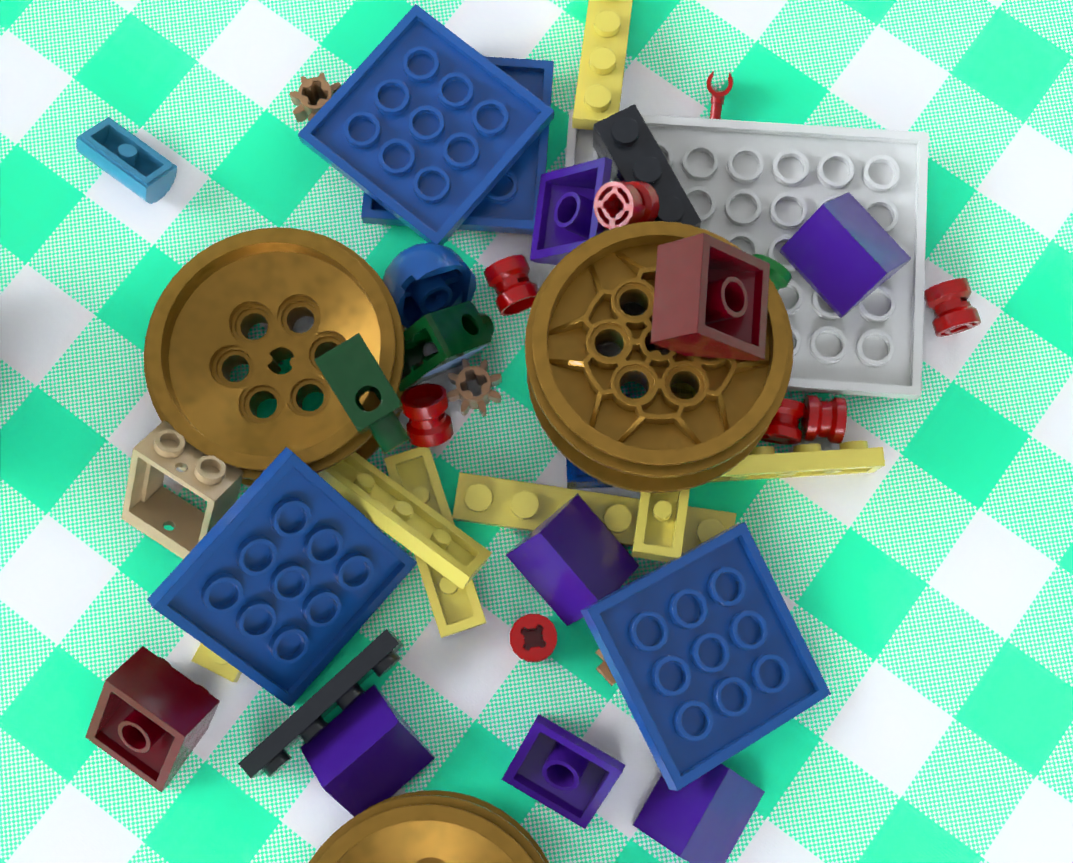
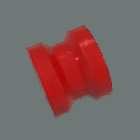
M806 395L803 402L806 405L805 414L801 418L800 426L802 440L812 442L818 437L827 438L833 444L842 443L847 423L846 399L834 397L831 401H821L816 395Z
M784 398L761 441L785 445L801 443L802 432L798 425L799 419L805 414L806 405L796 400Z
M527 614L520 617L513 624L510 631V644L514 653L520 659L538 663L547 659L553 653L557 644V632L554 624L547 617L540 614Z

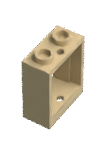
M164 420L132 450L121 519L184 559L237 501L244 471L225 464L215 456H207L185 440L184 436L179 434ZM178 467L184 472H179L176 470V468ZM167 475L207 501L205 513L163 486L164 476ZM170 525V526H172L174 529H173V530H166V529L164 528V526Z

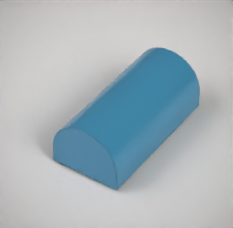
M107 117L76 138V149L81 155L149 204L156 203L162 199L175 181L177 166L110 117Z

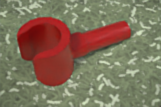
M712 71L706 81L707 89L712 94L709 119H721L725 95L731 91L734 78L731 72H729L728 87L724 90H717L712 85L714 71Z

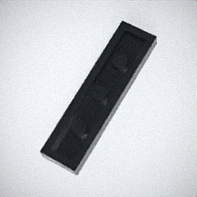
M386 629L238 763L250 778L259 777L264 772L269 778L275 775L292 759L287 752L301 739L306 744L311 742L329 725L324 718L337 706L343 711L347 709L365 692L360 685L374 672L380 678L401 659L396 652L404 646L392 631Z

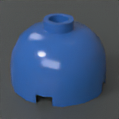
M433 242L416 244L401 251L389 264L382 279L395 302L401 324L407 329L426 314L463 302H471L476 290V277L461 257L451 248Z

